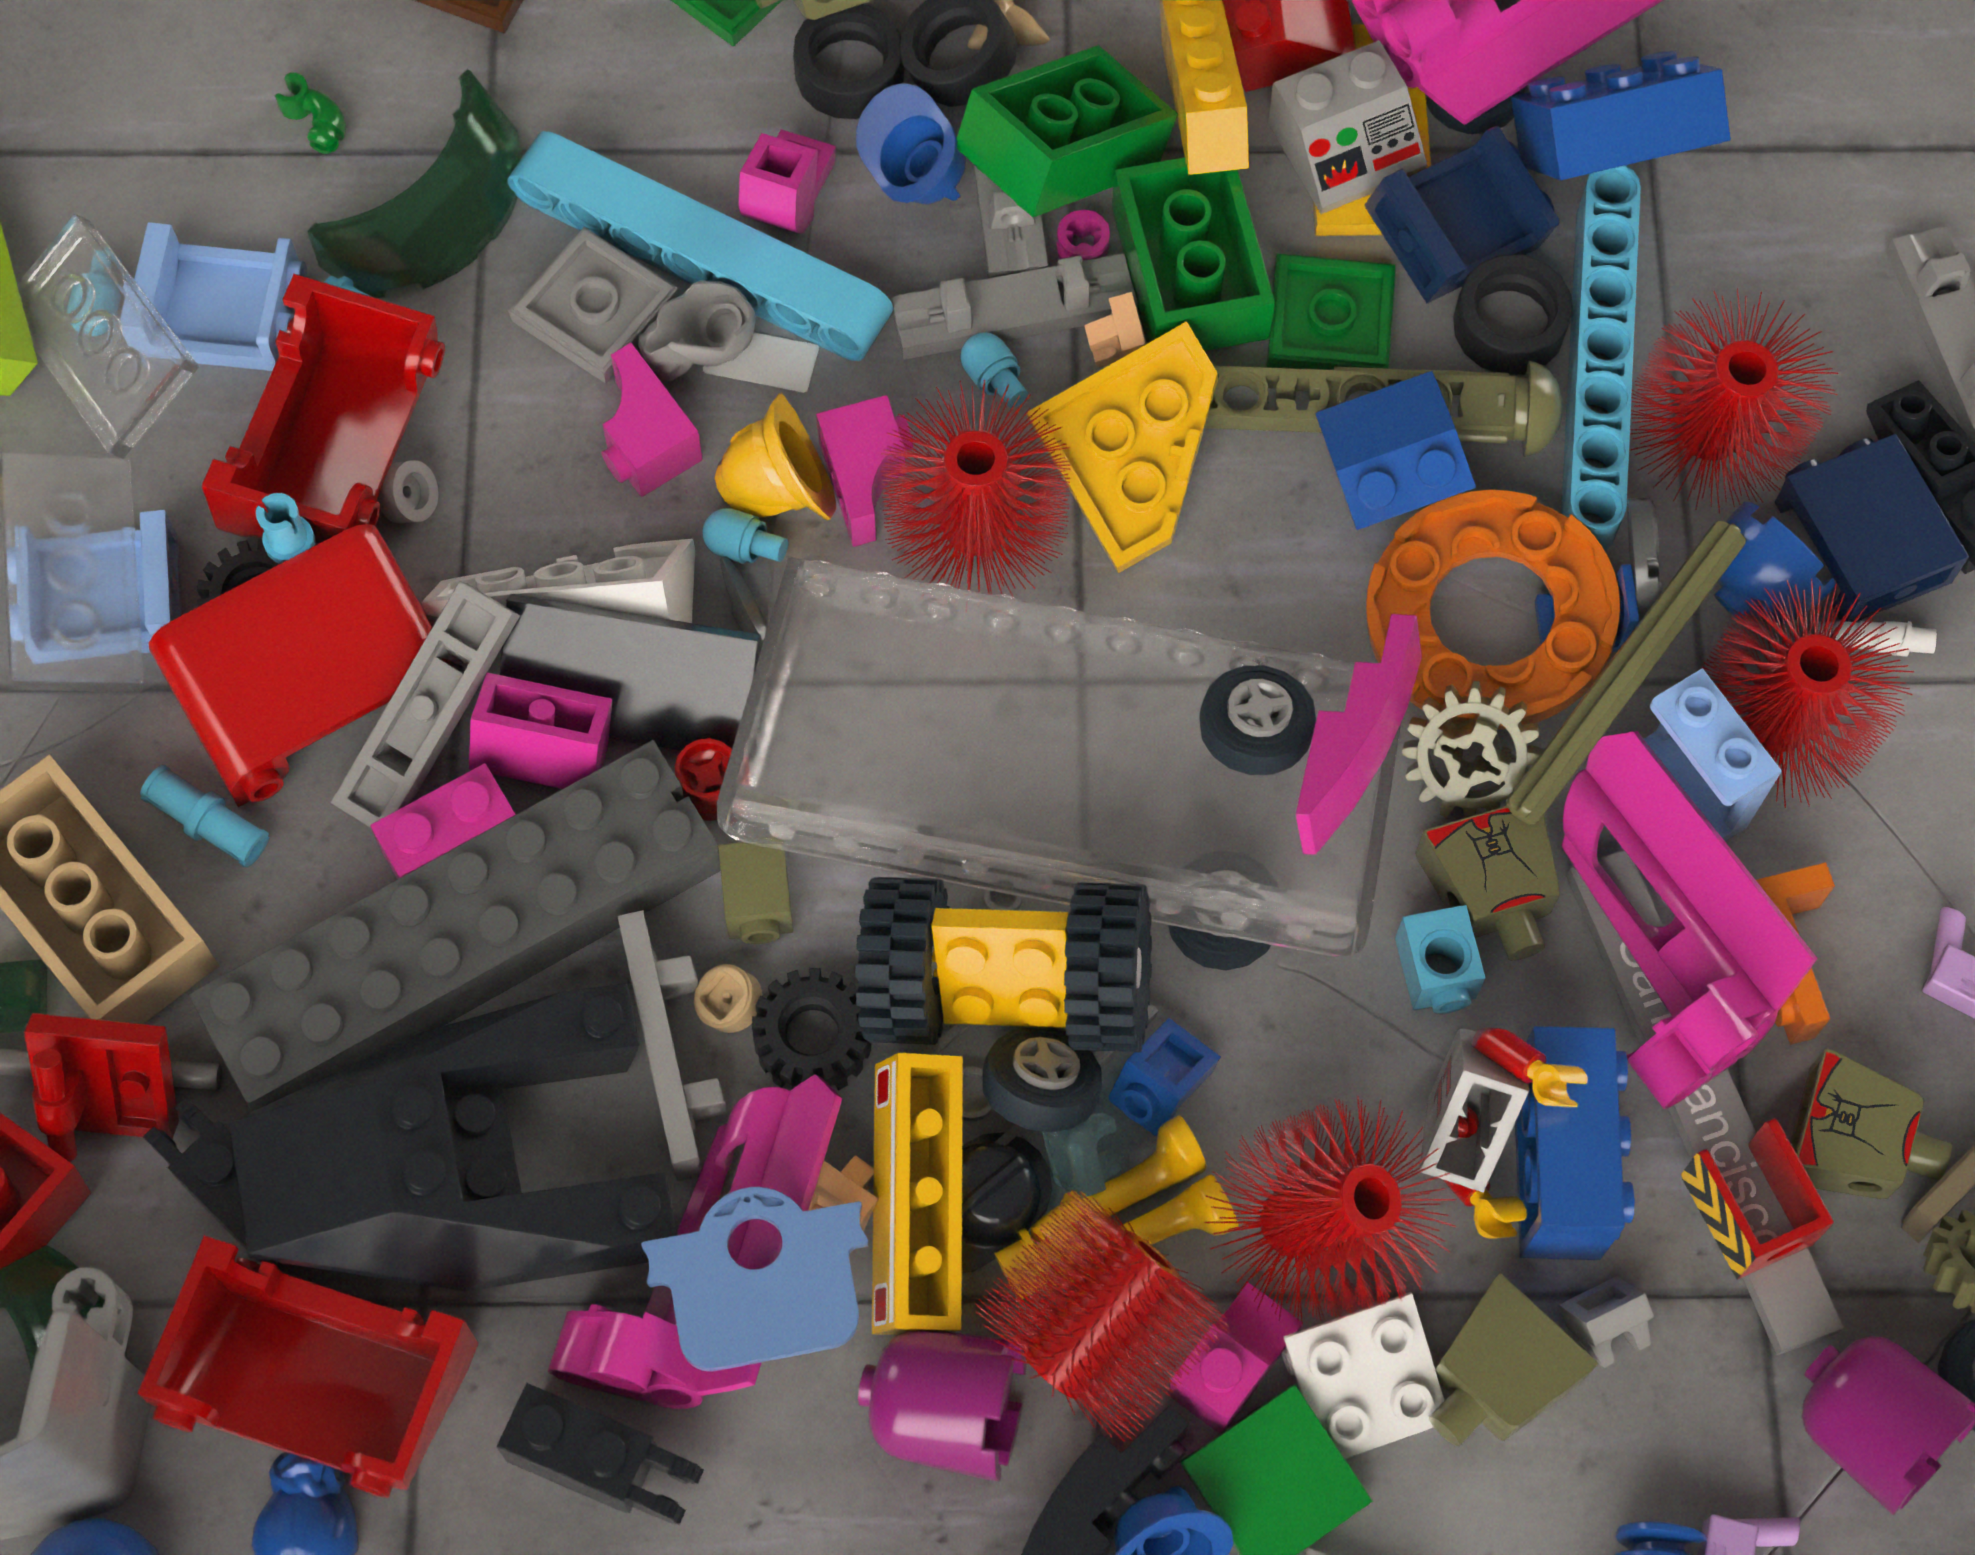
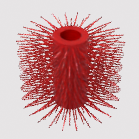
M1738 288L1737 341H1735L1731 301L1732 323L1730 326L1723 295L1721 296L1727 320L1716 293L1713 291L1724 319V340L1716 308L1715 312L1720 332L1708 303L1707 306L1713 322L1701 301L1699 300L1706 315L1692 298L1709 323L1713 342L1709 337L1701 316L1706 334L1694 313L1692 314L1699 327L1687 311L1685 312L1692 322L1682 312L1681 314L1686 319L1678 314L1694 328L1700 346H1698L1687 325L1686 327L1693 340L1682 326L1681 328L1686 335L1675 324L1674 326L1680 332L1669 323L1668 325L1675 331L1668 328L1670 331L1661 328L1680 338L1687 353L1676 339L1675 341L1680 348L1670 338L1669 340L1673 344L1666 340L1669 343L1667 344L1658 338L1666 344L1664 345L1656 341L1663 345L1660 346L1654 343V345L1661 347H1654V349L1662 356L1652 350L1659 357L1649 353L1658 359L1647 356L1654 359V361L1648 360L1651 364H1645L1653 368V370L1648 367L1646 368L1651 371L1641 368L1652 374L1641 372L1646 377L1639 376L1647 381L1637 377V379L1647 384L1635 380V382L1648 387L1635 384L1636 386L1651 389L1637 390L1655 393H1638L1632 390L1641 396L1633 393L1632 395L1642 399L1631 397L1645 401L1631 402L1649 404L1634 405V407H1659L1639 411L1667 409L1651 414L1631 410L1632 412L1639 413H1631V415L1644 416L1631 417V419H1653L1633 423L1661 421L1640 426L1639 428L1660 423L1664 424L1654 429H1630L1634 431H1647L1630 433V435L1654 433L1633 438V440L1652 435L1657 436L1640 443L1643 444L1659 437L1673 434L1658 443L1629 449V451L1650 446V449L1634 454L1638 455L1668 444L1644 458L1646 459L1680 442L1659 459L1637 471L1673 454L1648 473L1650 474L1669 459H1671L1669 461L1671 462L1682 450L1687 448L1659 477L1684 454L1685 456L1653 488L1678 466L1680 468L1672 477L1673 480L1668 485L1669 487L1693 455H1695L1696 458L1674 500L1698 458H1701L1687 499L1688 501L1693 487L1695 490L1700 477L1701 482L1695 508L1697 510L1706 464L1708 468L1702 499L1712 461L1709 488L1711 483L1710 507H1712L1713 475L1715 472L1719 514L1720 460L1726 502L1725 476L1734 507L1732 491L1735 492L1739 505H1741L1733 485L1732 463L1740 495L1742 496L1737 472L1748 499L1750 500L1743 479L1755 501L1757 502L1749 485L1762 501L1748 481L1744 461L1756 489L1757 487L1750 468L1763 491L1764 489L1758 477L1769 491L1770 489L1763 479L1775 492L1777 491L1770 483L1781 490L1770 481L1771 477L1764 464L1777 481L1778 479L1771 469L1784 480L1774 469L1784 477L1785 475L1779 470L1785 474L1787 473L1782 469L1788 472L1789 470L1785 469L1778 457L1788 467L1789 465L1783 459L1795 468L1787 459L1798 465L1790 459L1801 462L1793 458V456L1800 458L1797 454L1803 456L1795 448L1806 454L1798 447L1808 451L1800 445L1809 447L1805 443H1810L1805 438L1809 439L1807 436L1815 438L1805 432L1816 436V434L1803 429L1818 432L1811 425L1816 428L1818 427L1813 423L1821 426L1814 421L1823 424V422L1813 419L1822 418L1808 415L1820 414L1797 410L1818 409L1831 415L1822 409L1830 412L1831 410L1821 407L1830 408V406L1815 403L1827 402L1805 399L1823 397L1800 396L1817 394V392L1805 394L1792 393L1813 389L1838 395L1824 391H1835L1834 389L1814 387L1831 385L1806 384L1824 382L1825 380L1799 382L1818 376L1792 381V379L1807 373L1838 374L1836 372H1811L1833 368L1805 370L1825 364L1798 368L1817 360L1783 371L1802 359L1832 353L1833 351L1805 356L1824 348L1822 347L1791 358L1810 347L1808 346L1777 362V360L1800 343L1822 331L1783 350L1808 331L1806 330L1791 342H1789L1791 340L1789 339L1780 349L1772 354L1792 332L1771 351L1770 349L1805 314L1779 338H1776L1784 328V323L1792 314L1790 313L1768 343L1763 346L1762 343L1784 304V300L1761 342L1756 343L1770 304L1769 302L1764 316L1762 314L1756 329L1761 292L1752 336L1749 341L1755 304L1753 306L1747 339L1745 340L1748 317L1746 319L1747 296H1745L1744 327L1742 329ZM1711 326L1717 333L1718 346L1715 344ZM1726 326L1731 336L1730 344L1727 343ZM1696 331L1702 335L1705 349L1702 348ZM1719 339L1722 343L1723 349L1720 348ZM1682 340L1688 342L1692 356L1689 354ZM1705 340L1710 345L1711 352L1707 350ZM1690 344L1695 347L1698 358L1694 356ZM1659 350H1662L1667 355V357L1663 355ZM1666 352L1670 353L1674 361L1669 357V355ZM1671 353H1673V354L1676 355V357H1677L1678 361L1680 362L1681 366L1679 365V363L1676 361V359L1673 357V355H1672ZM1677 355H1681V356H1682L1683 361H1684L1685 366H1686V369H1685L1684 366L1682 365V363H1681V361H1680V359H1679V357H1678ZM1684 357L1689 360L1695 369H1688ZM1793 362V363H1791V364H1789V365L1783 367L1782 369L1778 370V367H1779L1781 364ZM1669 370L1681 371L1689 381H1676ZM1793 373H1804L1787 380L1782 379ZM1657 383H1672V384L1658 385ZM1677 385V386L1670 387V388H1666V389H1663L1662 387H1660V386ZM1782 386H1794L1785 390L1781 388ZM1798 386L1807 388L1793 392L1787 391ZM1678 387L1683 394L1669 393L1665 390ZM1644 395H1668V396H1659V397H1650V398H1648V397H1646V396H1644ZM1671 397V398H1669V399H1665V400H1661V401H1654V400H1652V399H1654V398ZM1790 398L1800 400L1786 404L1783 402ZM1672 399L1674 400V402H1671L1666 405L1658 403ZM1801 401L1804 402V403H1806V404H1808V405L1788 406V404H1793V403H1797V402H1801ZM1673 403L1679 404V406H1669V405H1670V404H1673ZM1812 406L1816 409H1797L1792 407ZM1776 410H1784L1791 413L1779 415ZM1666 411H1671V413L1665 414L1660 417L1652 415ZM1673 413L1677 414V415H1676L1675 417H1673V418H1664V416H1667V415H1670V414H1673ZM1793 413L1798 416V417H1787V418H1781V417H1780V416L1789 415V414H1793ZM1800 418V419L1803 420V421L1783 420V419ZM1768 422L1782 423L1789 432H1776ZM1791 422H1805L1807 425ZM1672 423H1677L1668 429H1658ZM1679 424L1681 425L1679 428L1671 429ZM1801 426H1809V427H1811L1812 429H1808V428L1801 427ZM1680 433V436H1679V437H1677V438H1675V439L1667 440V439H1669V438L1675 436L1676 434ZM1761 433L1770 434L1774 446L1768 444ZM1772 435H1773L1774 438L1776 439V441H1777L1778 445L1780 446V448L1776 447ZM1754 443L1758 444L1760 453L1754 447ZM1760 445H1762L1767 459L1762 456ZM1764 446H1766L1774 462L1769 460V457ZM1746 451L1750 452L1752 463L1748 460ZM1734 452L1737 454V463L1733 456ZM1771 452H1772L1773 455L1776 457V459L1779 461V463L1782 465V467L1779 466V465H1777V463H1776L1774 457L1772 456ZM1752 454L1755 456L1760 471L1754 466ZM1727 457H1729L1731 477L1726 466ZM1739 457H1741L1745 475L1739 467ZM1757 457L1763 465L1770 480L1763 474Z
M985 380L978 431H975L972 386L971 431L960 381L962 423L948 390L960 428L955 421L949 403L947 406L937 388L955 423L958 436L955 434L950 418L948 421L938 401L937 403L951 431L927 399L925 400L933 409L940 422L915 398L945 430L950 443L929 415L928 417L940 435L919 414L918 416L928 426H924L908 412L907 414L924 428L906 417H902L916 425L928 438L927 440L909 426L907 427L924 441L902 428L900 429L915 439L893 429L892 431L907 438L887 432V434L910 441L924 454L902 441L900 442L915 452L893 443L909 452L887 446L901 452L883 449V451L898 454L881 453L882 455H893L894 458L909 464L906 465L888 459L904 466L884 463L901 468L882 467L894 469L881 471L889 472V474H883L882 476L895 475L904 478L885 476L901 481L882 480L895 482L882 484L890 486L882 488L889 490L883 494H890L889 497L882 498L892 499L883 501L890 503L884 507H892L883 511H895L884 515L902 513L885 518L886 520L893 521L884 522V524L898 523L892 526H885V528L902 526L888 530L887 532L907 527L890 535L910 528L909 531L896 538L885 540L904 538L887 544L907 540L891 548L911 541L896 550L899 551L921 539L904 552L906 553L930 536L916 550L892 559L893 561L912 553L910 556L897 562L898 564L921 552L904 565L906 566L930 549L912 566L913 568L933 550L925 563L904 577L907 578L931 561L912 580L934 561L931 569L923 577L924 579L948 550L932 580L922 591L923 593L948 563L932 591L934 592L955 558L944 586L945 589L957 562L955 574L944 602L957 575L956 588L965 557L955 600L967 561V608L974 556L977 557L978 595L980 602L981 556L992 607L990 567L994 572L1002 597L1004 598L991 558L997 568L1003 586L1004 580L1015 601L996 563L994 551L1003 574L1004 568L1013 587L1015 588L1000 556L1024 589H1026L1015 574L1011 565L1034 589L1036 588L1027 580L1026 575L1012 554L1034 576L1035 574L1025 565L1026 562L1043 576L1044 574L1026 559L1052 574V572L1034 562L1025 552L1026 549L1039 560L1041 559L1027 547L1052 561L1050 558L1034 548L1056 558L1058 557L1045 550L1063 555L1062 553L1041 547L1028 535L1052 548L1037 537L1059 546L1045 538L1063 541L1046 535L1066 538L1051 533L1068 534L1058 532L1045 525L1062 530L1064 529L1048 523L1067 526L1066 524L1053 521L1068 522V520L1058 519L1068 518V516L1060 515L1068 512L1053 508L1069 509L1059 505H1069L1062 502L1068 500L1062 497L1070 495L1059 494V492H1069L1064 489L1069 486L1063 484L1070 482L1060 481V479L1070 478H1054L1068 474L1049 476L1064 472L1065 470L1047 475L1044 474L1056 469L1071 470L1070 468L1052 467L1071 466V464L1055 465L1057 463L1069 462V460L1049 463L1066 457L1047 461L1061 455V453L1045 460H1040L1054 453L1055 450L1068 449L1070 447L1052 449L1066 445L1065 443L1046 448L1062 441L1060 440L1040 448L1056 439L1053 438L1032 449L1045 439L1043 438L1023 452L1036 438L1062 428L1059 427L1041 434L1053 427L1051 426L1032 436L1047 425V422L1023 439L1036 426L1034 425L1018 440L1024 429L1049 409L1024 425L1039 410L1037 409L1019 426L1020 421L1031 409L1029 408L1004 438L1020 408L1031 396L1030 394L1005 423L1020 398L1019 396L997 430L1009 398L995 426L997 413L1009 384L996 413L997 402L995 404L987 431L997 388L985 427ZM1007 426V428H1006V430H1005L1003 436H1002L1001 439L999 440L998 437H999L1000 433H1001V432L1003 431V429ZM922 430L932 435L941 449ZM1021 431L1008 448H1005L1011 437ZM938 440H940L943 444L947 446L946 450L943 448V446L940 444ZM1031 441L1024 449H1022L1018 453L1020 447L1024 443ZM914 443L923 445V447H924L928 452H927V453L924 452L921 448H919V447H918L917 445H915ZM926 447L933 449L939 457H935ZM1018 447V449L1013 453V455H1009L1011 450ZM1053 451V452H1051V453L1045 455L1044 457H1042V458H1040V459H1038V460L1032 462L1033 460H1035L1037 457H1039V456H1040L1041 454H1043L1044 452ZM1040 453L1035 458L1024 464L1033 454ZM1030 455L1021 464H1018L1024 456ZM895 456H903V457H905L906 459H908L909 461H911V462H913L914 464H916L917 466H915V465H913V464H911V463H909V462H906V461H904V460H902V459H900V458H897V457H895ZM907 457H914L924 467H922L921 465L917 464L916 462L912 461ZM917 458L924 459L930 467H927ZM928 461L934 463L936 466L933 467ZM1033 467H1038L1036 470H1034L1033 472H1031L1029 475L1024 476V475H1025L1026 473H1028ZM1040 468H1045V469L1041 470L1040 472H1038V473H1036V474L1030 476L1031 474H1033V473H1034L1035 471H1037L1038 469H1040ZM1048 468H1052L1050 471L1037 475ZM1028 469L1023 475H1020L1022 470ZM918 471L924 472L930 479H926ZM908 472V473L912 474L913 476H915L916 478L911 477V476H909V475H907V474H905V473ZM911 472H917L925 481ZM900 473H901V474H903V475H905V476H908V477H910V478H906V477H903V476H900V475H897V474H900ZM1028 481H1035V483L1029 486L1027 489L1018 487V485ZM1036 483H1041V484H1039V485H1037V486L1031 488V487L1034 486ZM925 485L934 490L925 494L915 488V486ZM1061 489V490H1064V491H1051V490ZM1028 494L1037 501L1027 504L1017 498ZM924 499L935 502L924 508L916 506ZM1023 508L1026 509L1029 513H1031L1034 517H1029L1023 510ZM1021 510L1025 515H1022L1016 511ZM1030 510L1034 511L1035 513L1039 514L1040 516H1036V515L1033 514ZM1048 510H1053V511H1058V512H1063V513H1054V512H1051V511H1048ZM927 512L919 521L915 520L919 516ZM930 512L932 513L927 520L921 521ZM919 514V515H918L917 517H915L914 519L908 520V519L912 518L913 516ZM905 515V516H902V517H900V518H898V519H890V518H893V517ZM1023 520L1034 530H1029L1021 521ZM1015 521H1019L1025 528L1018 526ZM1028 522L1032 523L1033 525L1037 526L1038 528L1042 529L1043 531H1039V530L1035 529V528H1034L1031 524H1029ZM928 523H930V524H929L927 527H925L919 534H914V533H916L918 530H921L925 525H927ZM931 524H934L929 532L923 533ZM936 524H941L939 527L933 529L936 526ZM1037 524H1039V525H1041V526H1044V527H1046V528H1048V529H1050V530H1053V531H1055V532L1046 531L1045 529L1041 528V527L1038 526ZM921 526V527L918 528L916 531H914L912 534H910V535H908V536H902V535H904V534H906V533H908V532H910V531L916 529L917 527ZM1013 530L1016 531L1025 541L1017 538ZM944 532L940 539L933 542L940 533ZM931 537H933L930 541V544L923 546ZM1005 537H1006V539L1009 541V543L1012 545V547L1009 546V545L1005 542V540H1004ZM1027 537H1028L1030 540H1032L1035 544L1029 543V542L1026 540ZM947 539V541H946L945 545L943 546L942 550L939 551L937 554H935V555L933 556V554L938 550V548H939V547L943 544V542ZM1012 541H1013L1027 556H1025V555H1023L1022 553H1020L1019 551H1017V549L1014 547ZM1001 545H1002L1003 548L1007 551V553L1010 555V557L1012 558V560L1014 561V563L1018 566V568L1021 570V572H1020V571L1015 567V565L1006 557V555H1005V553H1004V551H1003ZM954 547L953 554H952V555L949 557V559L946 561L947 556L949 555L950 551H951L952 548Z
M1811 579L1812 602L1809 635L1805 590H1803V618L1796 584L1795 589L1800 612L1789 582L1786 580L1796 607L1797 626L1795 628L1789 596L1787 597L1792 623L1781 592L1779 594L1786 614L1773 589L1771 590L1780 608L1767 589L1764 588L1781 613L1783 625L1780 624L1773 603L1772 606L1779 626L1766 601L1764 602L1771 617L1758 599L1757 601L1766 615L1752 599L1751 601L1760 612L1745 600L1757 612L1766 632L1751 611L1750 613L1758 625L1745 611L1744 613L1754 625L1740 612L1738 613L1750 624L1734 614L1743 621L1741 623L1732 618L1737 621L1736 623L1745 634L1734 624L1732 625L1741 634L1727 625L1736 635L1724 629L1730 635L1723 633L1728 639L1720 638L1728 643L1729 646L1717 640L1724 647L1716 644L1721 650L1713 649L1721 655L1711 651L1712 654L1724 661L1709 655L1715 662L1706 660L1714 666L1704 662V664L1718 672L1702 666V668L1720 675L1707 673L1719 678H1711V680L1727 682L1726 684L1714 682V684L1724 697H1733L1726 698L1728 701L1740 699L1729 703L1744 701L1737 706H1731L1738 715L1748 712V715L1741 717L1744 722L1747 721L1745 724H1748V728L1772 759L1775 757V763L1779 755L1778 766L1780 768L1782 765L1785 808L1788 752L1792 798L1794 770L1800 802L1802 803L1799 786L1800 788L1802 786L1807 803L1810 806L1800 777V763L1802 762L1808 793L1807 778L1810 777L1815 794L1818 796L1810 775L1811 772L1823 797L1825 798L1817 779L1832 799L1824 787L1825 783L1818 762L1831 788L1833 787L1824 768L1838 789L1839 786L1833 779V775L1845 788L1834 774L1836 773L1839 778L1847 783L1839 775L1833 760L1846 779L1847 776L1840 765L1853 778L1842 763L1853 773L1855 772L1848 764L1860 773L1861 771L1854 764L1862 769L1863 767L1860 766L1849 751L1866 766L1856 754L1869 762L1863 757L1865 755L1871 758L1866 752L1874 755L1868 748L1878 752L1871 744L1876 747L1878 745L1875 742L1882 745L1877 738L1886 741L1875 732L1888 738V736L1874 728L1890 734L1886 728L1888 727L1893 731L1894 729L1884 722L1896 727L1882 717L1894 722L1897 721L1879 713L1893 717L1896 716L1875 709L1894 710L1905 716L1890 706L1904 712L1905 710L1887 702L1901 706L1904 705L1883 698L1901 699L1875 695H1897V693L1869 692L1866 690L1892 689L1913 695L1891 687L1909 690L1910 688L1884 684H1905V682L1875 680L1900 678V676L1879 678L1874 676L1889 672L1914 673V671L1882 669L1908 667V665L1885 667L1882 665L1901 660L1867 665L1892 654L1852 666L1865 658L1909 650L1907 648L1875 654L1900 644L1897 643L1857 656L1890 639L1888 638L1871 647L1868 645L1858 653L1849 656L1864 644L1898 628L1895 627L1880 635L1876 634L1866 642L1853 647L1886 624L1885 622L1852 644L1865 632L1864 630L1855 638L1873 621L1872 619L1867 623L1881 608L1843 641L1859 619V616L1866 609L1865 607L1838 641L1835 640L1861 593H1859L1853 605L1851 604L1846 615L1843 616L1839 625L1829 637L1845 595L1844 593L1832 621L1837 607L1836 604L1830 619L1837 583L1835 584L1828 618L1822 631L1829 599L1828 594L1818 633L1819 616L1822 607L1820 606L1821 586L1819 587L1816 621L1813 582ZM1760 615L1767 621L1771 636L1768 633ZM1798 616H1799V619H1800V622H1801V625H1802V628H1803V630H1802V637H1801V638H1800V633H1799V620H1798ZM1784 619L1789 625V638L1787 636ZM1865 623H1867L1859 632H1857ZM1740 624L1746 627V629L1752 637L1748 635V633L1741 627ZM1770 625L1775 628L1776 639L1775 635L1773 636ZM1812 625H1814V634H1811ZM1750 630L1754 632L1758 642L1756 641ZM1791 631L1795 638L1794 643L1792 642ZM1777 632L1782 637V645L1779 644ZM1757 634H1759V635L1761 636V639H1762L1764 648H1763V646H1762V644H1761V642H1760V640H1759ZM1763 637L1768 640L1769 651L1766 648ZM1770 644L1775 649V652H1771ZM1751 648H1754L1755 653H1756V656H1757V659H1756V657H1755V655H1754V653H1753V651H1752ZM1756 649L1765 656L1768 663L1760 662ZM1716 660H1718V661H1720V662H1722V663H1725V664H1727V665L1720 664V663H1718ZM1743 663L1755 664L1761 674L1748 672ZM1856 670H1866V671H1863V672H1860V673L1851 675V672H1853V671H1856ZM1868 671H1887V672H1881V673H1876V674H1870V675H1865V676L1857 677V676H1859V675H1861V674H1863V673H1866V672H1868ZM1731 674L1748 675V676H1733V675H1731ZM1746 677H1750V678H1751V679H1746V680H1741V681H1738V680L1736 679V678H1746ZM1752 680L1755 685L1745 684L1741 682ZM1849 681H1858L1852 684L1848 683ZM1860 682L1871 683V684L1862 685V686H1857V687L1854 686V684H1857V683H1860ZM1720 685L1741 686V687H1728V688H1724V687H1722V686H1720ZM1878 685L1885 688L1866 689L1868 688L1866 686ZM1740 688H1744V690H1739V691H1734V692H1731V691L1727 690V689H1740ZM1743 691H1747V692H1748L1747 694H1744V695L1735 694V693L1743 692ZM1852 693H1858V694H1863V695H1858V696H1853V697H1852L1850 694H1852ZM1861 696H1868V697H1870V698H1872V699H1858V700H1855L1854 698L1861 697ZM1876 700L1879 703H1864L1857 701ZM1844 703H1845V704H1851V705H1854V706H1848V707H1846V706L1844 705ZM1745 704L1751 705L1749 707H1740ZM1866 704H1869V705H1885L1886 707H1888V708H1890V709H1884V708H1879V707H1874V706H1868V705H1866ZM1857 706L1860 707V708H1862V710H1848V709H1847V708H1852V707H1857ZM1865 711L1867 714L1850 713V712ZM1836 714L1850 717L1855 724L1841 723ZM1857 715H1869V716H1871L1872 718H1867V717H1862V716H1857ZM1865 719L1875 720L1877 723H1874V722H1871V721H1868V720H1865ZM1872 724L1882 726L1885 730L1878 728ZM1828 725L1838 726L1842 738L1836 737ZM1823 735L1826 736L1828 746L1823 741ZM1828 736L1830 737L1834 750L1830 748ZM1815 742L1818 744L1820 756L1815 751ZM1834 742H1835V744H1836V746H1837V748H1838L1840 754L1837 753L1836 748H1835V745H1834ZM1802 743L1805 745V755L1802 751ZM1820 745L1822 747L1823 756L1825 755L1827 763L1822 759ZM1795 748H1797L1798 768L1794 759ZM1840 748L1842 749V751L1844 752V754L1846 755V757L1843 756V754H1842ZM1808 749H1809V753H1810V758H1811V762H1812V767H1811L1810 763L1808 762ZM1825 751L1827 752L1835 770L1829 765ZM1783 752H1786L1785 762L1783 760ZM1812 754H1813L1814 761H1815V767H1816V765H1817V768H1818V771H1819V773H1820L1822 782H1821V780L1819 779V777L1817 776V774L1815 773ZM1848 755H1850L1855 762L1851 761ZM1804 763H1805V766H1806V769H1807V777H1806V772H1805ZM1778 777V780H1776V781H1777L1776 802H1777V799H1778L1779 777Z
M1358 1096L1360 1135L1353 1147L1351 1142L1357 1126L1351 1140H1349L1354 1117L1348 1134L1351 1110H1349L1347 1124V1105L1344 1115L1343 1101L1341 1109L1339 1099V1107L1336 1099L1334 1100L1345 1133V1140L1340 1148L1337 1144L1343 1131H1341L1336 1143L1335 1139L1339 1122L1333 1139L1336 1116H1334L1332 1129V1110L1329 1121L1328 1107L1326 1115L1325 1106L1323 1105V1113L1321 1104L1319 1105L1321 1112L1318 1106H1316L1319 1114L1314 1109L1317 1114L1316 1125H1314L1313 1112L1311 1120L1309 1110V1118L1306 1110H1304L1307 1120L1302 1111L1306 1123L1299 1114L1302 1120L1300 1121L1297 1117V1125L1295 1115H1293L1294 1126L1291 1115V1122L1287 1116L1291 1128L1286 1120L1284 1121L1289 1130L1283 1122L1282 1131L1280 1120V1130L1275 1120L1278 1131L1274 1122H1272L1276 1133L1272 1126L1269 1125L1276 1138L1269 1129L1268 1131L1278 1145L1269 1136L1267 1137L1281 1152L1267 1142L1262 1125L1264 1137L1258 1127L1262 1139L1257 1130H1255L1261 1142L1255 1135L1254 1137L1265 1152L1254 1140L1253 1142L1270 1160L1255 1148L1253 1149L1274 1167L1255 1157L1241 1135L1248 1149L1241 1140L1239 1141L1250 1156L1240 1146L1238 1147L1252 1162L1239 1153V1155L1261 1173L1243 1162L1240 1163L1266 1180L1246 1172L1224 1151L1238 1167L1228 1159H1224L1244 1176L1227 1166L1226 1168L1254 1186L1232 1176L1229 1177L1262 1193L1240 1188L1212 1171L1233 1185L1234 1188L1216 1180L1215 1182L1249 1198L1223 1191L1219 1192L1263 1206L1227 1202L1205 1196L1250 1211L1211 1206L1212 1208L1243 1212L1233 1214L1260 1215V1217H1219V1219H1258L1257 1221H1217L1205 1223H1246L1242 1224L1246 1226L1228 1228V1231L1216 1232L1214 1234L1260 1227L1261 1231L1210 1249L1261 1234L1264 1237L1223 1258L1222 1260L1242 1251L1236 1255L1238 1256L1254 1248L1221 1274L1258 1248L1268 1244L1235 1269L1237 1270L1270 1246L1260 1258L1250 1264L1251 1267L1235 1282L1237 1283L1263 1258L1237 1295L1248 1281L1276 1256L1251 1290L1253 1291L1261 1279L1269 1272L1254 1299L1255 1302L1268 1280L1257 1311L1268 1285L1282 1269L1283 1271L1268 1297L1270 1298L1282 1277L1271 1306L1273 1307L1281 1287L1275 1311L1276 1315L1281 1298L1279 1321L1284 1294L1295 1274L1296 1278L1286 1303H1288L1296 1283L1289 1311H1291L1296 1293L1293 1317H1295L1298 1298L1297 1321H1299L1300 1304L1302 1324L1301 1300L1309 1282L1310 1286L1304 1307H1306L1311 1289L1308 1313H1310L1312 1300V1318H1314L1315 1302L1316 1320H1318L1317 1308L1320 1321H1322L1320 1310L1325 1320L1320 1305L1325 1286L1326 1292L1323 1309L1325 1310L1328 1290L1327 1314H1329L1330 1298L1331 1316H1333L1332 1305L1335 1317H1337L1335 1307L1338 1316H1340L1337 1305L1342 1314L1340 1304L1344 1310V1295L1347 1313V1300L1350 1314L1352 1313L1350 1303L1353 1312H1355L1352 1301L1356 1310L1358 1309L1355 1302L1360 1306V1300L1362 1302V1309H1364L1363 1299L1366 1310V1301L1369 1309H1371L1368 1299L1372 1306L1370 1297L1374 1302L1375 1300L1368 1288L1374 1296L1376 1295L1366 1281L1376 1289L1378 1305L1380 1297L1381 1306H1383L1382 1298L1386 1305L1384 1296L1387 1303L1389 1302L1385 1292L1390 1298L1384 1285L1390 1293L1391 1291L1382 1278L1390 1286L1391 1284L1376 1267L1386 1276H1390L1376 1265L1377 1262L1387 1268L1375 1260L1376 1255L1382 1258L1388 1265L1400 1301H1402L1400 1293L1403 1299L1404 1296L1401 1289L1404 1294L1406 1292L1400 1282L1406 1289L1407 1287L1396 1272L1405 1281L1406 1279L1392 1264L1404 1274L1405 1272L1393 1263L1388 1256L1400 1264L1403 1263L1387 1254L1386 1249L1398 1254L1402 1258L1420 1290L1422 1289L1416 1278L1422 1285L1423 1283L1414 1271L1421 1278L1422 1276L1406 1259L1419 1269L1421 1268L1401 1251L1416 1260L1418 1259L1398 1247L1395 1242L1415 1250L1438 1274L1435 1268L1422 1255L1435 1265L1437 1264L1417 1247L1432 1256L1434 1255L1407 1237L1427 1246L1430 1245L1398 1229L1422 1235L1450 1252L1422 1232L1446 1242L1445 1240L1414 1225L1436 1231L1440 1230L1400 1218L1399 1216L1432 1220L1453 1227L1456 1226L1411 1211L1449 1216L1447 1214L1420 1210L1424 1208L1402 1207V1205L1440 1204L1402 1203V1201H1449L1456 1199H1414L1415 1196L1430 1194L1427 1192L1445 1190L1446 1188L1407 1194L1400 1193L1401 1190L1450 1174L1446 1173L1398 1187L1399 1183L1437 1164L1436 1162L1414 1174L1412 1173L1422 1167L1406 1174L1439 1148L1402 1174L1393 1178L1395 1174L1423 1153L1391 1175L1424 1140L1422 1139L1398 1163L1423 1127H1421L1411 1142L1383 1167L1408 1133L1406 1132L1397 1145L1391 1149L1406 1122L1405 1120L1394 1138L1403 1110L1392 1137H1390L1378 1154L1376 1152L1390 1128L1389 1125L1378 1144L1388 1117L1386 1116L1379 1133L1385 1107L1383 1108L1379 1123L1380 1100L1375 1141L1365 1155V1149L1375 1130L1364 1147L1373 1121H1371L1364 1138L1370 1112H1368L1364 1126L1366 1105L1362 1121V1100L1360 1115ZM1317 1116H1318L1319 1119H1320L1319 1129H1318V1136H1317ZM1321 1123H1322L1324 1127H1323V1131H1322V1134H1321L1320 1142H1319V1145H1318L1319 1133H1320V1125H1321ZM1285 1129L1293 1138V1140L1285 1133ZM1324 1129H1326L1330 1140L1329 1156L1323 1151L1328 1136H1326L1322 1148L1320 1147ZM1285 1135L1293 1142V1144L1296 1147H1294L1290 1142L1286 1140ZM1305 1135L1315 1145L1314 1162L1304 1151ZM1360 1137L1359 1149L1354 1154L1353 1148ZM1286 1142L1297 1150L1300 1155L1287 1148ZM1345 1142L1344 1153L1342 1154L1340 1150ZM1388 1144L1384 1157L1375 1165L1374 1161ZM1269 1145L1274 1150H1276L1280 1155H1282L1286 1159V1161L1270 1151ZM1287 1149L1300 1157L1299 1167L1291 1159ZM1372 1150L1368 1163L1366 1164L1365 1158ZM1401 1153V1155L1394 1162L1391 1168L1388 1171L1385 1170V1168L1390 1166L1392 1164V1161ZM1272 1154L1285 1162L1286 1166L1275 1162ZM1257 1159L1275 1170V1173L1262 1168ZM1278 1165L1286 1168L1287 1174ZM1265 1171L1276 1175L1278 1181L1271 1179ZM1251 1176L1268 1183L1270 1187L1257 1184ZM1264 1188L1273 1190L1274 1193L1271 1194L1270 1192L1266 1191ZM1248 1192L1266 1197L1267 1199L1259 1200ZM1396 1222L1403 1223L1406 1226L1413 1229L1414 1231L1396 1226L1394 1224ZM1390 1229L1398 1235L1389 1233L1388 1230ZM1391 1235L1403 1238L1412 1248L1393 1240ZM1383 1241L1387 1242L1395 1251L1386 1248ZM1273 1250L1276 1251V1253L1266 1259ZM1285 1256H1287V1258H1286V1260L1284 1261V1263L1281 1265V1267L1278 1269V1271L1275 1273V1275H1274L1273 1278H1272V1275H1273V1273H1274V1271H1275V1268H1276L1277 1264H1278ZM1362 1257L1373 1270L1375 1280L1361 1269L1362 1266L1372 1272L1361 1264ZM1295 1258V1264L1288 1272L1290 1263ZM1346 1261L1350 1263L1357 1273L1356 1287L1345 1276ZM1331 1264L1338 1271L1333 1288L1330 1284ZM1296 1267V1270L1285 1289L1286 1277L1293 1270V1268ZM1307 1268L1308 1272L1300 1285L1301 1273ZM1319 1268L1321 1272L1315 1281V1272ZM1361 1272H1363L1371 1280L1375 1281L1376 1288L1366 1279V1277ZM1309 1274L1308 1282L1301 1297L1300 1288ZM1322 1274L1323 1278L1319 1286V1289L1316 1292L1315 1284L1317 1283L1319 1277ZM1340 1275L1337 1293H1335L1334 1288ZM1324 1278H1325V1283H1324V1287H1323L1321 1299H1320V1302H1319V1299H1318V1296H1317V1295H1318V1293H1319V1291H1320V1288H1321L1322 1283H1323ZM1340 1284H1341L1340 1299H1339L1337 1295H1338V1291H1339ZM1342 1289H1343V1305H1342V1303H1341Z
M1071 1189L1077 1197L1096 1213L1094 1214L1068 1192L1072 1198L1092 1214L1090 1215L1070 1200L1084 1213L1082 1215L1065 1201L1088 1224L1062 1202L1059 1203L1084 1225L1059 1207L1079 1225L1077 1226L1062 1214L1064 1219L1078 1231L1076 1232L1055 1212L1053 1213L1076 1235L1054 1217L1049 1216L1073 1235L1074 1238L1051 1222L1052 1225L1064 1233L1069 1239L1067 1240L1047 1222L1067 1243L1065 1244L1041 1223L1046 1230L1069 1250L1040 1229V1231L1062 1248V1250L1042 1235L1045 1241L1062 1255L1060 1256L1034 1233L1061 1260L1034 1238L1030 1237L1058 1262L1049 1257L1041 1248L1038 1249L1036 1246L1028 1244L1040 1256L1037 1258L1026 1247L1022 1246L1039 1262L1034 1261L1023 1251L1021 1252L1042 1268L1046 1274L1037 1269L1025 1256L1026 1263L1015 1255L1036 1277L1012 1259L1022 1268L1019 1271L1017 1268L1011 1267L1022 1278L1021 1281L1005 1267L1004 1269L1020 1282L1019 1285L1004 1273L1003 1275L1007 1277L1006 1280L1011 1285H1006L999 1277L997 1278L1018 1298L1016 1299L998 1283L993 1281L1004 1290L1003 1293L1005 1295L996 1289H991L1006 1303L1000 1302L986 1289L985 1291L1001 1304V1307L985 1295L984 1297L988 1299L987 1301L996 1310L978 1299L1001 1321H997L977 1303H974L1007 1332L976 1311V1313L1016 1342L1014 1343L983 1324L1024 1351L1023 1353L995 1340L1024 1355L1027 1361L1011 1359L1030 1364L1038 1373V1375L1031 1377V1379L1038 1376L1045 1379L1053 1386L1052 1397L1054 1396V1388H1056L1066 1396L1075 1414L1069 1397L1073 1398L1095 1428L1078 1402V1398L1111 1437L1112 1435L1089 1407L1124 1442L1125 1440L1095 1408L1133 1441L1113 1422V1419L1136 1436L1123 1421L1138 1431L1139 1429L1122 1413H1126L1142 1428L1145 1427L1131 1416L1129 1410L1143 1421H1145L1144 1418L1134 1407L1138 1410L1140 1409L1150 1419L1152 1418L1132 1399L1134 1398L1152 1414H1155L1146 1407L1148 1405L1144 1401L1157 1409L1158 1407L1142 1392L1145 1391L1162 1407L1163 1405L1149 1392L1152 1391L1163 1400V1396L1156 1390L1159 1387L1171 1397L1151 1377H1154L1173 1393L1165 1385L1167 1384L1165 1381L1169 1384L1170 1382L1173 1383L1176 1387L1177 1385L1162 1372L1163 1369L1182 1385L1178 1379L1153 1358L1155 1357L1168 1370L1170 1369L1179 1377H1182L1160 1359V1357L1165 1359L1182 1375L1176 1368V1365L1170 1362L1158 1349L1190 1375L1166 1351L1191 1371L1192 1369L1170 1352L1166 1346L1186 1362V1358L1179 1354L1172 1345L1176 1346L1195 1365L1196 1363L1169 1337L1196 1360L1201 1362L1174 1338L1176 1337L1200 1356L1198 1352L1183 1341L1181 1337L1189 1341L1201 1353L1195 1344L1179 1329L1209 1353L1182 1328L1184 1327L1211 1349L1188 1329V1327L1191 1328L1204 1340H1207L1192 1325L1194 1324L1215 1342L1189 1316L1218 1340L1220 1339L1194 1316L1219 1334L1202 1318L1204 1317L1220 1331L1200 1310L1202 1309L1227 1331L1221 1323L1202 1307L1204 1306L1228 1327L1229 1325L1201 1301L1226 1318L1223 1314L1193 1291L1217 1306L1216 1303L1184 1282L1186 1281L1204 1291L1203 1288L1180 1276L1178 1271L1187 1274L1188 1272L1175 1268L1165 1258L1169 1254L1162 1255L1149 1244V1237L1145 1241L1138 1236L1129 1221L1127 1222L1132 1232L1128 1231L1110 1207L1109 1210L1123 1229L1093 1197L1092 1199L1108 1217L1081 1191L1079 1192L1100 1214ZM1073 1241H1075V1242H1076L1078 1245H1080L1083 1249H1081L1080 1247H1078ZM1033 1247L1044 1254L1053 1264L1043 1258ZM1040 1259H1042L1043 1261H1045L1053 1270H1051V1269H1050L1046 1264H1044ZM1040 1263H1042L1049 1271H1047L1045 1268H1043V1267L1040 1265ZM1027 1264H1029L1031 1267H1033L1034 1269H1036L1047 1281H1045L1044 1279H1042V1278H1041L1034 1270H1032ZM1024 1271H1026L1030 1276H1032L1036 1281H1038L1043 1287H1041L1039 1284L1033 1281ZM1019 1273L1029 1279L1037 1289L1029 1284ZM1010 1281L1027 1293L1030 1298L1022 1294ZM1025 1284L1029 1285L1036 1292V1294L1031 1289H1029ZM1024 1287L1028 1289L1033 1294V1296L1029 1292H1027L1024 1289ZM1012 1289H1014L1016 1292H1018L1019 1294H1021V1295L1025 1298V1300H1026L1028 1303H1026V1302H1025L1019 1295H1017ZM1009 1296H1011V1297H1012L1015 1301H1017L1022 1307H1024L1025 1310H1024L1023 1308H1021L1020 1306H1018ZM1003 1297L1014 1304L1019 1311L1014 1309ZM1191 1304H1192L1193 1306H1195L1200 1312H1198L1196 1309H1194V1308L1191 1306ZM995 1306L1007 1314L1014 1322L1006 1318ZM1009 1308L1014 1310L1018 1314V1316L1014 1314ZM997 1314H999L1000 1316H1002L1012 1327H1010V1326H1009L1004 1320H1002ZM1151 1360L1158 1364L1162 1369L1157 1367ZM1151 1365L1156 1367L1168 1380L1158 1374ZM1145 1366H1146L1147 1368H1149L1151 1371H1153L1154 1373H1156V1375H1157L1164 1383H1162L1157 1377H1155L1151 1372H1149V1371L1145 1368ZM1138 1370H1140L1145 1376H1147L1154 1384L1149 1382ZM1132 1377H1134L1137 1381H1139L1148 1391H1146V1390H1145L1139 1383H1137ZM1139 1377L1144 1379L1156 1392L1144 1384ZM1130 1385L1137 1389L1146 1399L1136 1393ZM1124 1386L1132 1391L1142 1402L1127 1391ZM1117 1390H1119L1124 1396H1126L1133 1404L1127 1401ZM1118 1397L1123 1399L1134 1411L1122 1403ZM1112 1398H1114L1116 1401H1118V1402L1126 1409V1411H1125L1118 1403H1116ZM1109 1405L1116 1409L1125 1419L1115 1413ZM1104 1407L1111 1411L1121 1422H1119L1114 1416H1112L1108 1411H1106Z

